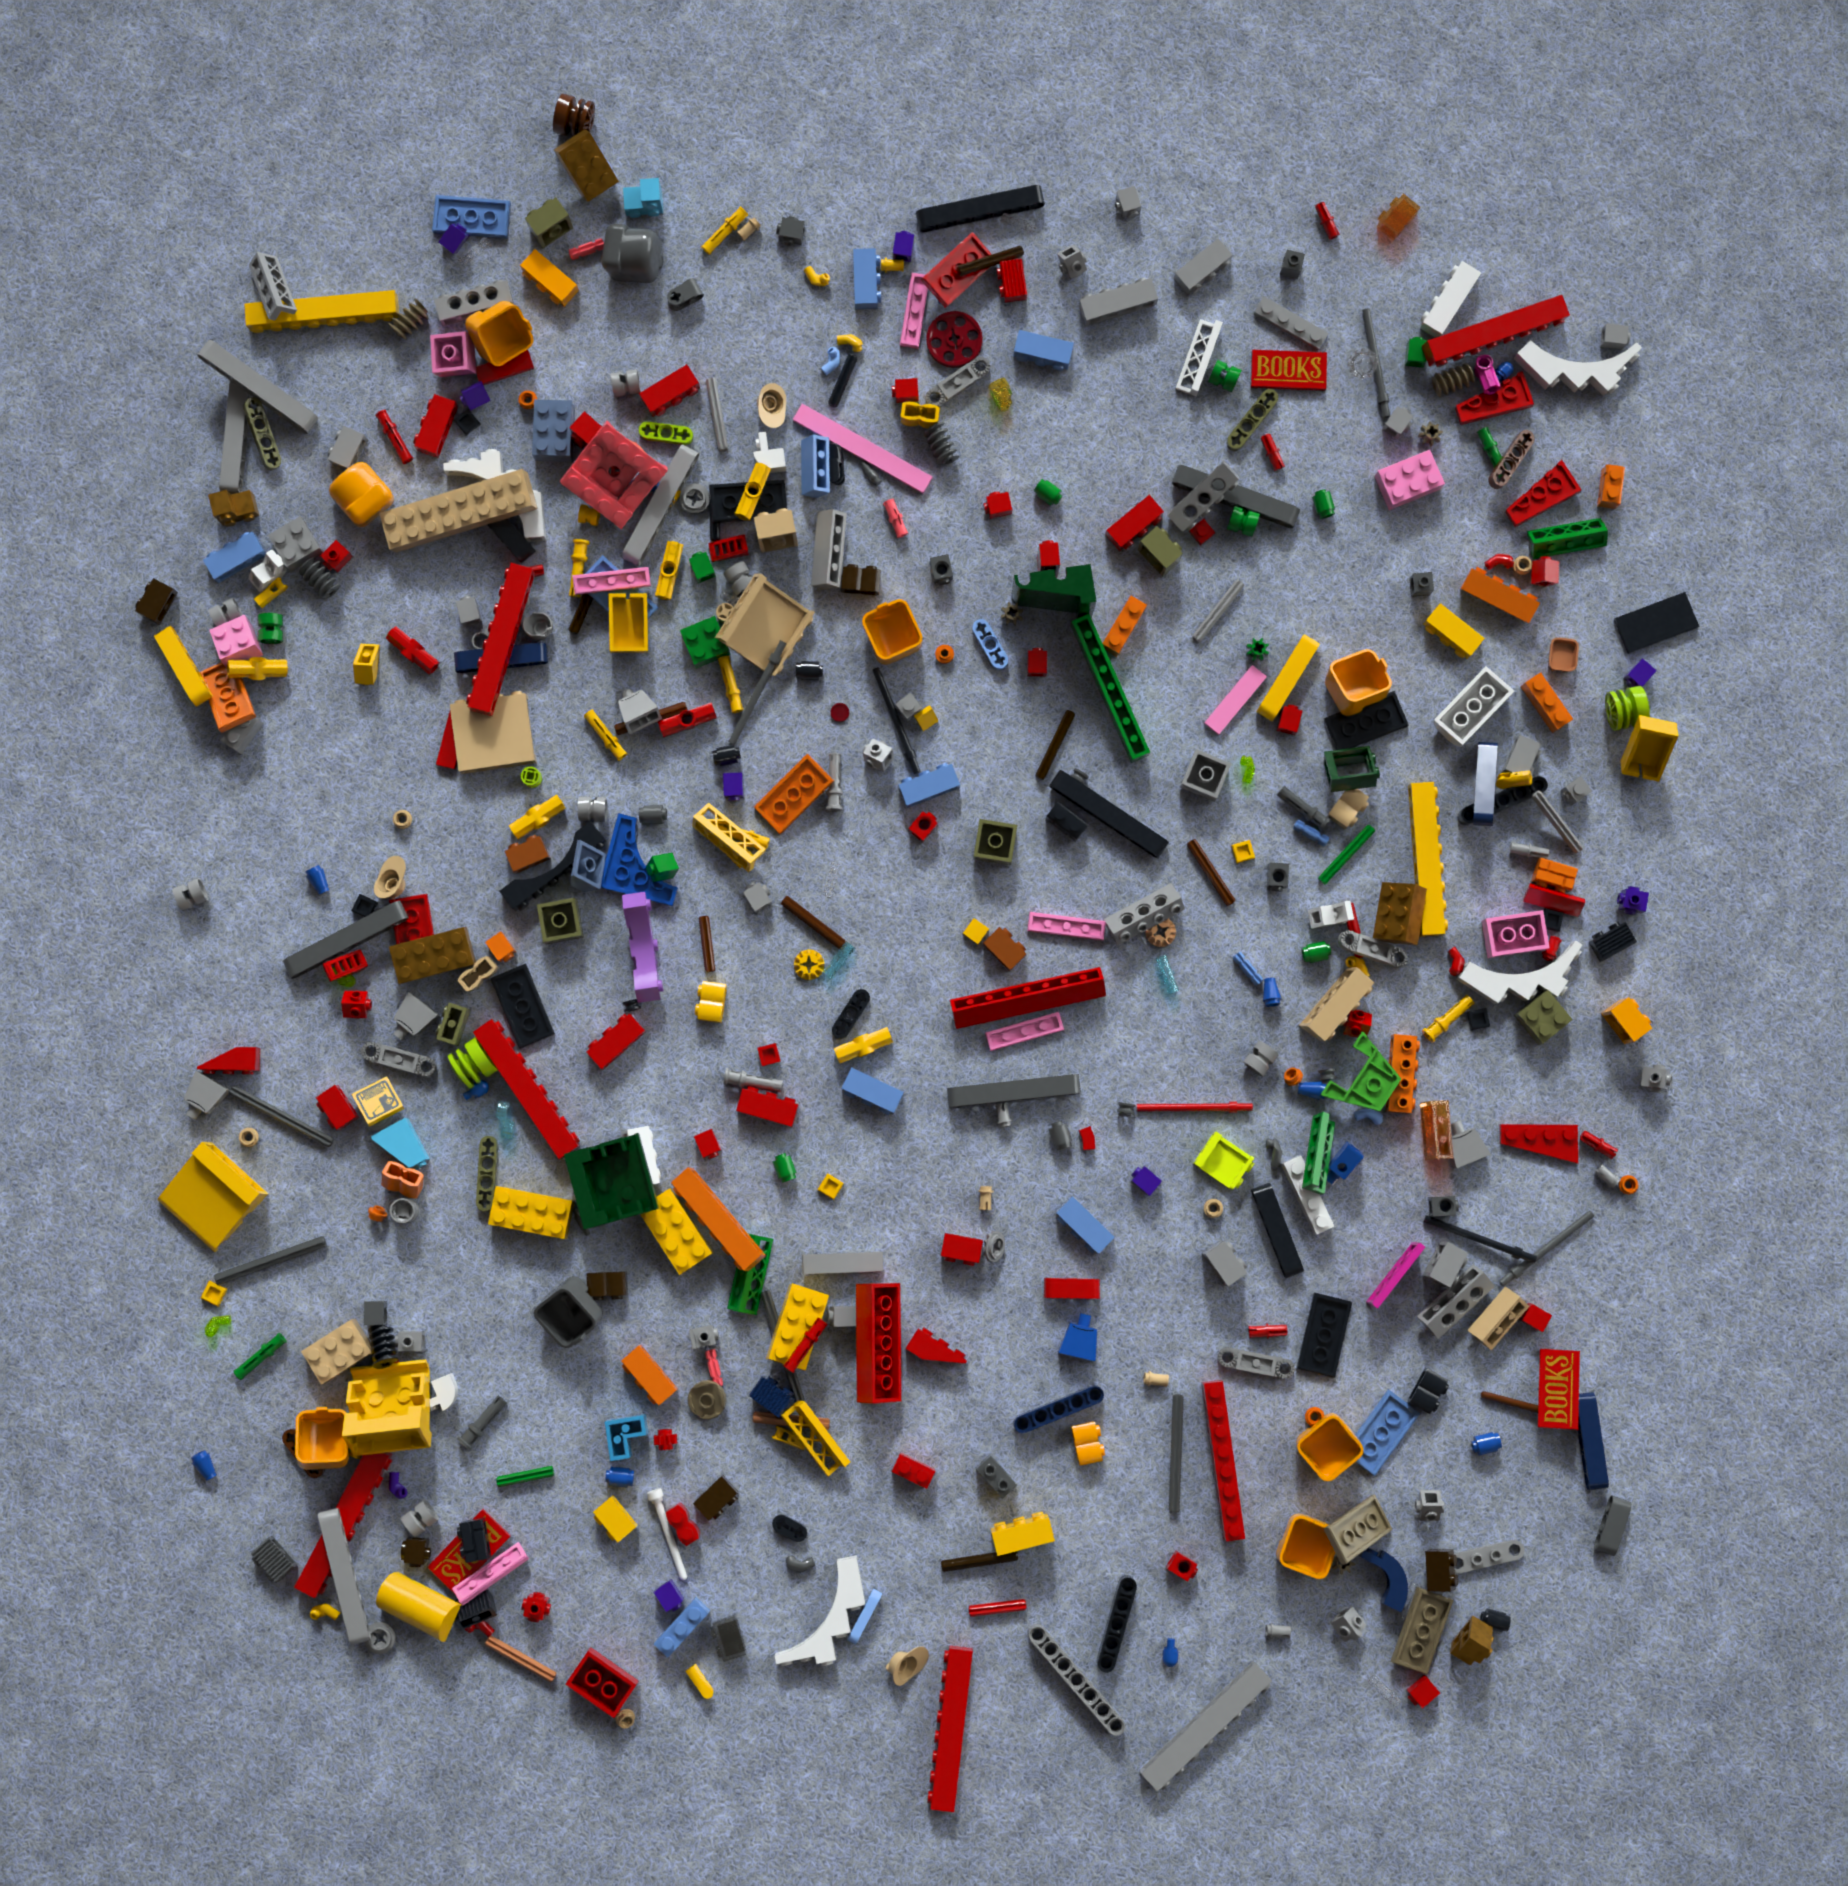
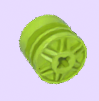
M1642 686L1626 688L1625 693L1622 690L1606 693L1605 711L1608 723L1613 731L1621 730V728L1628 729L1630 724L1634 727L1639 715L1650 717L1648 698Z
M476 1037L465 1043L466 1054L459 1048L456 1050L459 1059L453 1053L447 1056L454 1073L469 1089L475 1086L471 1078L477 1083L481 1082L479 1072L489 1077L498 1071Z

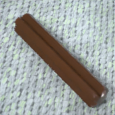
M700 916L699 926L704 967L706 972H714L716 969L710 920L708 916Z

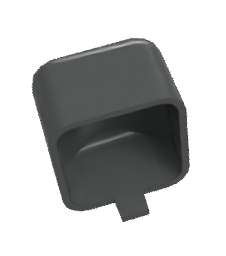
M611 224L605 232L601 260L602 266L614 281L652 283L657 279L659 268L662 269L663 257L661 256L662 241L653 230L628 228L625 224Z
M577 1276L567 1278L548 1293L534 1310L535 1319L557 1344L563 1348H570L582 1341L596 1327L603 1316L601 1307L587 1293L588 1286ZM565 1292L567 1294V1301L572 1311L576 1313L574 1318L568 1316L565 1303L559 1298L561 1293Z

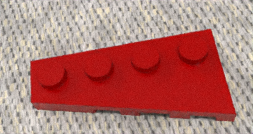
M1523 371L1510 379L1502 381L1500 390L1495 394L1488 395L1483 392L1456 405L1455 411L1460 425L1533 407L1534 402Z
M1561 460L1541 480L1536 482L1531 489L1509 506L1505 513L1514 527H1517L1581 493L1582 489L1563 460Z
M1499 1124L1500 1144L1579 1163L1578 1125Z

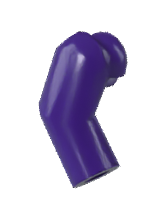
M389 1472V1491L398 1499H403L407 1496L408 1491L399 1482V1472Z

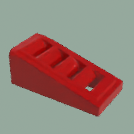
M745 534L708 543L712 562L749 555ZM737 542H741L742 550H738ZM732 543L734 546V552H731L730 550V544ZM722 545H726V554L723 553ZM716 546L719 547V552H720V555H719V556H716V552H715V547H716Z
M359 949L323 963L322 966L329 981L332 982L363 971L368 967V963L362 950ZM346 960H349L352 967L351 969ZM340 962L344 968V972L342 971L339 965ZM332 965H334L338 974L335 975L331 967Z

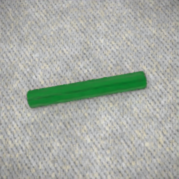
M1367 825L1318 877V880L1324 885L1327 884L1372 836L1375 829Z

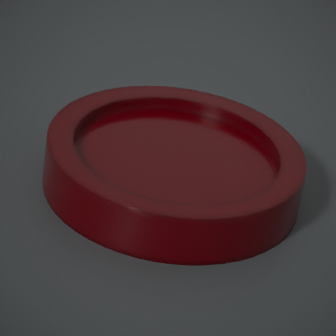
M836 703L831 708V717L837 722H843L849 717V708L843 703Z

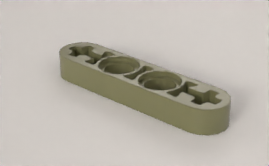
M1265 390L1228 436L1226 443L1230 450H1240L1278 401V394L1275 390ZM1272 395L1273 401L1270 400L1265 407L1263 404L1266 401V396ZM1256 408L1261 409L1263 416L1255 417L1253 410ZM1243 423H1249L1252 426V430L1245 432L1241 426ZM1240 433L1242 436L1238 441L1239 445H1232V439L1235 440Z
M250 397L243 404L244 413L264 467L268 470H275L281 464V457L261 401L258 398ZM251 402L253 405L257 406L255 408V413L252 408L248 407L251 404ZM261 420L264 428L261 430L257 429L254 426V421ZM267 438L270 441V447H263L260 442L261 439ZM273 450V452L270 453V456L272 459L276 460L274 465L272 463H268L267 460L270 459L269 453L264 454V452Z
M493 1136L483 1137L479 1144L476 1206L481 1211L491 1210L496 1188L498 1141ZM488 1139L494 1143V1146L490 1147V1153L494 1152V1156H483V1152L487 1153V1147L484 1146V1142H488ZM486 1158H490L493 1161V1166L490 1169L483 1167L482 1163ZM486 1177L492 1181V1185L488 1189L483 1188L481 1185L482 1180ZM480 1191H491V1195L487 1194V1200L490 1201V1205H487L486 1208L480 1204V1201L484 1200L485 1195H480Z

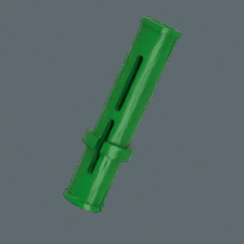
M1485 427L1477 431V434L1484 446V452L1486 451L1495 468L1502 456L1497 448V442L1491 436L1489 428ZM1504 462V463H1503V466H1504V468H1505L1506 470H1508V469H1507V466H1506V464H1505V462Z
M278 1333L268 1343H263L261 1349L233 1371L235 1376L242 1380L266 1358L272 1357L274 1352L287 1342L285 1337Z

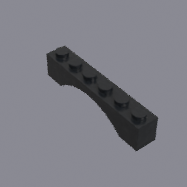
M591 821L575 832L568 853L557 866L535 878L514 879L499 891L513 910L517 911L519 909L521 911L529 905L528 901L533 897L535 899L539 898L544 893L543 890L546 887H553L559 882V877L563 874L566 876L572 872L577 840H581L598 850L605 846V838Z

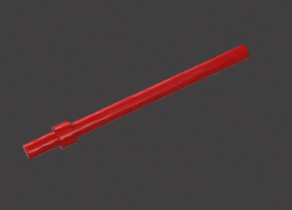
M1237 1101L1211 1104H1136V1111H1229V1113H1237V1111H1253V1104L1237 1103Z

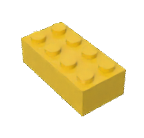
M496 1186L488 1224L567 1239L575 1201Z
M669 1188L657 1196L660 1209L640 1215L678 1274L682 1275L712 1255L713 1251L672 1188Z
M793 1283L789 1284L766 1359L783 1365L786 1363L805 1336V1331L808 1332L817 1317L822 1320L829 1295ZM813 1346L800 1362L797 1369L806 1371Z

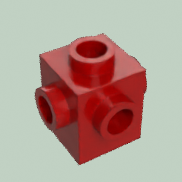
M344 991L341 1001L343 1018H367L368 1011L372 1009V1000L368 997V991Z
M1362 1010L1350 1011L1347 1015V1021L1342 1025L1344 1026L1343 1034L1356 1038L1360 1036L1361 1032L1368 1035L1372 1024V1014Z
M531 1593L527 1599L524 1598L521 1607V1610H524L523 1616L528 1617L527 1620L531 1622L543 1620L550 1613V1598L545 1597L544 1593ZM536 1605L538 1611L532 1610V1606Z

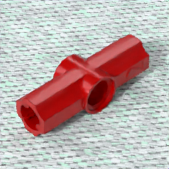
M397 626L388 632L386 636L388 642L398 648L403 656L412 663L417 664L427 674L431 675L438 668L440 662L425 651V648L413 638L411 639Z
M711 702L691 710H684L678 715L658 721L663 738L684 730H691L695 726L717 719ZM691 716L693 719L690 724H684L683 718Z

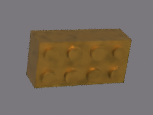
M467 927L457 928L389 947L398 984L471 966L476 963Z

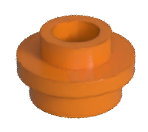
M527 390L519 395L518 401L522 408L529 410L534 408V399H538L534 392ZM531 398L532 400L530 403H526L525 399Z
M940 645L936 649L935 657L940 663L947 664L953 660L954 650L949 645ZM947 651L948 656L943 657L941 652Z
M1294 1067L1289 1068L1284 1073V1080L1289 1086L1299 1084L1303 1078L1301 1070Z
M1626 1175L1620 1179L1618 1186L1622 1193L1630 1195L1637 1191L1638 1181L1635 1177ZM1627 1181L1631 1183L1629 1189L1625 1187Z
M375 1205L368 1210V1217L377 1222H383L384 1218L388 1215L381 1206Z
M1311 1407L1305 1413V1420L1310 1426H1313L1325 1415L1320 1408ZM1313 1413H1317V1420L1311 1419Z

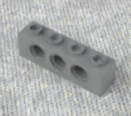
M497 280L487 286L478 285L475 289L468 291L465 289L459 290L456 294H444L434 299L442 326L465 321L475 312H484L500 301H508L514 304L507 280ZM491 294L497 295L493 300L488 299ZM473 299L479 300L477 304H470ZM454 304H460L458 309H452Z
M1223 460L1167 516L1182 532L1185 529L1189 531L1197 524L1195 520L1199 516L1203 518L1211 510L1209 507L1213 503L1217 505L1225 497L1223 494L1228 489L1232 491L1239 484L1237 482L1239 476ZM1221 480L1224 483V487L1216 489L1213 486V482ZM1207 493L1210 496V500L1202 502L1199 495ZM1188 506H1193L1196 509V513L1188 515L1185 509Z
M1170 883L1108 916L1104 921L1110 935L1116 944L1120 945L1168 918L1179 914L1185 910L1180 895Z
M1473 1264L1459 1277L1454 1286L1448 1287L1417 1317L1425 1328L1439 1339L1495 1286L1487 1275Z

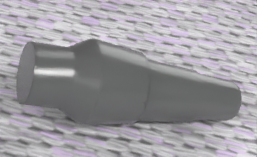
M865 461L861 462V466L869 480L876 486L881 484L882 481L878 473L872 470Z
M578 1208L574 1209V1218L580 1229L584 1232L585 1236L590 1235L589 1229L584 1230Z

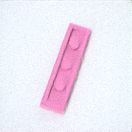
M911 273L900 346L919 349L928 288L920 279L925 274Z
M648 567L572 575L575 595L651 586Z
M1252 665L1204 724L1219 735L1267 676Z
M1030 912L1027 931L1103 941L1105 921Z
M1059 1012L992 1030L986 1032L985 1035L990 1051L1063 1031L1064 1027Z
M518 1542L453 1587L452 1590L463 1606L529 1560Z

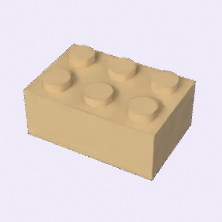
M784 508L772 514L762 512L754 517L761 553L798 546L792 510Z
M351 1319L302 1350L301 1353L322 1385L372 1354V1347L358 1321Z

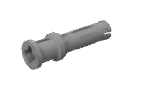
M830 753L829 776L834 782L826 791V795H828L826 811L840 812L843 811L841 806L843 791L840 789L841 754Z
M726 1067L723 1084L739 1085L740 1088L750 1086L781 1093L783 1080L749 1075L743 1070L742 1072L732 1071Z

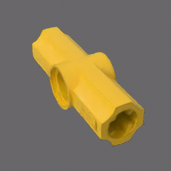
M756 462L735 512L738 518L750 521L771 471V468L767 465ZM753 488L756 489L758 493L756 495L749 494L748 490Z
M667 541L655 593L657 598L663 600L672 599L684 547L679 542ZM672 567L674 571L672 574H665V569Z
M251 657L249 660H228L227 676L229 678L248 677L252 680H264L266 677H287L288 674L286 659L266 660L263 657Z
M556 794L543 804L530 808L525 813L526 815L511 823L509 827L519 840L534 829L537 830L545 826L551 818L564 811L566 807Z
M886 1027L871 1034L867 1033L852 1039L851 1042L834 1048V1051L841 1064L856 1057L860 1058L871 1054L876 1049L893 1043V1040Z

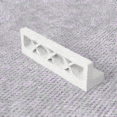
M1200 319L1175 388L1176 390L1197 397L1223 322L1216 320L1213 324ZM1202 325L1212 329L1211 335L1203 338L1200 332ZM1202 342L1205 351L1197 355L1194 346ZM1196 359L1199 368L1191 372L1188 363ZM1191 378L1193 382L1191 389L1181 386L1183 379Z

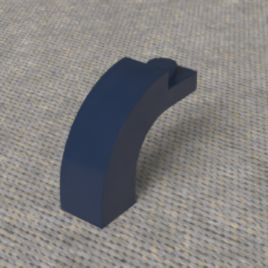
M1367 1548L1358 1556L1381 1567L1387 1579L1386 1589L1380 1602L1402 1612L1408 1595V1582L1402 1566L1386 1551L1382 1550L1378 1557L1377 1551Z

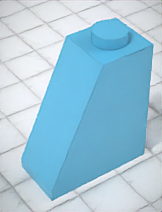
M404 1118L371 1136L373 1141L409 1168L415 1167L418 1170L427 1165L426 1161L430 1159L409 1118Z

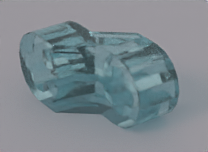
M499 1100L495 1116L502 1123L500 1136L501 1138L512 1140L516 1124L509 1118L511 1103Z

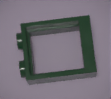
M1370 746L1324 752L1323 764L1331 792L1376 787L1377 779L1380 778L1379 767H1375L1376 757L1375 753H1371ZM1365 763L1368 772L1338 776L1336 766Z

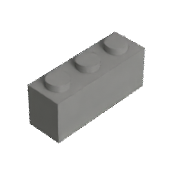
M1218 238L1176 271L1173 279L1187 295L1192 292L1195 294L1202 288V284L1205 281H1212L1220 269L1224 271L1231 265L1233 255Z

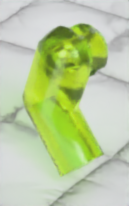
M1243 755L1240 759V764L1245 766L1242 781L1251 784L1255 772L1253 758Z
M333 966L332 969H333V971H334V973H335V975H336V974H338V973H337L335 967ZM349 975L337 979V982L345 987H353L356 984V979L354 976Z
M231 1315L212 1317L205 1326V1335L213 1337L222 1325H231Z

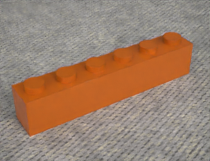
M687 1167L671 1182L674 1186V1192L687 1201L685 1205L688 1209L697 1213L698 1221L711 1230L709 1234L714 1240L721 1242L723 1245L721 1247L728 1256L731 1255L735 1259L734 1264L739 1270L750 1271L766 1256L694 1168Z

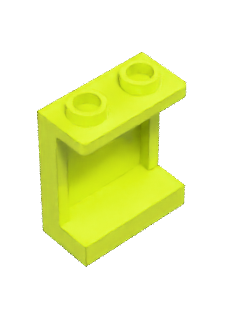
M1216 1131L1193 1162L1195 1166L1230 1190L1240 1187L1244 1180L1241 1177L1245 1171L1249 1173L1255 1163L1252 1162L1253 1156L1248 1155Z

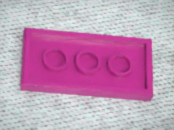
M1412 1242L1367 1299L1366 1303L1370 1307L1379 1308L1425 1249L1422 1243Z

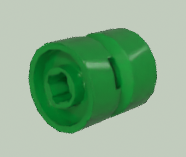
M1217 360L1208 383L1215 386L1222 385V389L1232 393L1242 370L1234 366L1229 368L1227 363ZM1222 372L1227 373L1225 379L1220 377Z
M1234 506L1227 530L1236 533L1240 530L1243 535L1253 537L1260 514L1253 511L1246 513L1245 509Z
M278 613L258 614V626L261 628L258 630V642L263 644L282 643L283 631L280 628L283 627V615Z

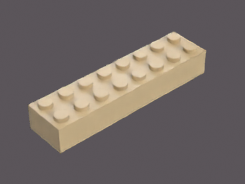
M519 469L379 514L389 550L397 553L489 523L538 509L528 472Z

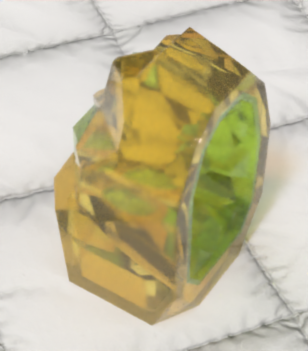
M1003 377L992 382L988 386V390L999 410L1006 412L1012 404V392L1006 378Z

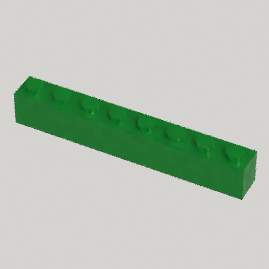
M1090 614L1073 620L1071 622L1073 633L1130 762L1133 763L1149 756L1150 750Z

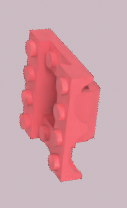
M606 420L561 478L560 483L622 529L647 494L668 471V467L654 460L636 442L623 436ZM617 466L620 472L617 475H611L609 468Z

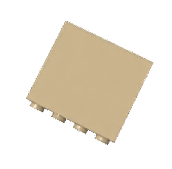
M754 574L715 638L762 671H765L770 661L768 659L771 653H774L779 641L787 643L780 656L779 664H776L771 676H776V674L778 675L782 671L786 658L788 659L792 655L796 642L798 643L802 639L804 629L812 623L815 612L806 609L768 582L764 575Z
M515 691L508 696L499 694L493 717L470 711L466 700L463 699L456 700L454 704H450L458 771L461 774L537 763L536 755L534 754L527 703L528 696L526 693Z

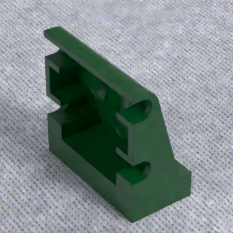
M1091 564L1066 567V577L1062 580L1056 578L1054 569L1029 573L1030 582L1027 585L1020 584L1018 575H1014L1011 591L1012 600L1015 604L1018 603V606L1076 613V619L1090 614L1092 618L1097 600Z
M639 1133L564 1154L584 1230L660 1209Z

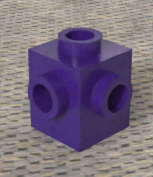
M1628 886V889L1626 888L1618 894V909L1624 910V913L1629 915L1646 912L1649 893L1639 891L1640 888Z

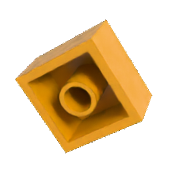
M1629 997L1618 1000L1601 1013L1624 1044L1635 1042L1652 1029L1650 1019L1645 1014H1641L1638 1010L1639 1005L1637 1002Z

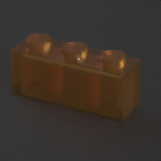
M1449 1100L1420 1103L1425 1161L1454 1158Z

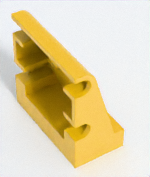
M201 1142L191 1153L193 1155L158 1197L157 1201L213 1252H216L218 1246L234 1233L243 1223L244 1217L252 1213L268 1193L213 1143Z
M426 1359L392 1363L391 1366L383 1369H376L373 1365L350 1368L353 1381L348 1382L346 1404L349 1408V1413L344 1415L342 1437L354 1456L431 1448L430 1369Z

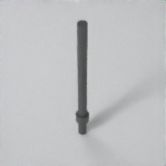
M1367 308L1362 311L1379 394L1377 399L1378 404L1381 405L1383 418H1389L1388 403L1390 401L1385 390L1371 312Z
M780 640L774 653H771L768 659L770 661L728 741L731 744H736L776 664H779L780 656L787 643Z
M1589 1210L1533 1254L1537 1256L1536 1261L1591 1220L1594 1214ZM1524 1260L1518 1266H1513L1510 1272L1499 1280V1283L1504 1287L1514 1278L1517 1279L1523 1275V1271L1534 1263Z

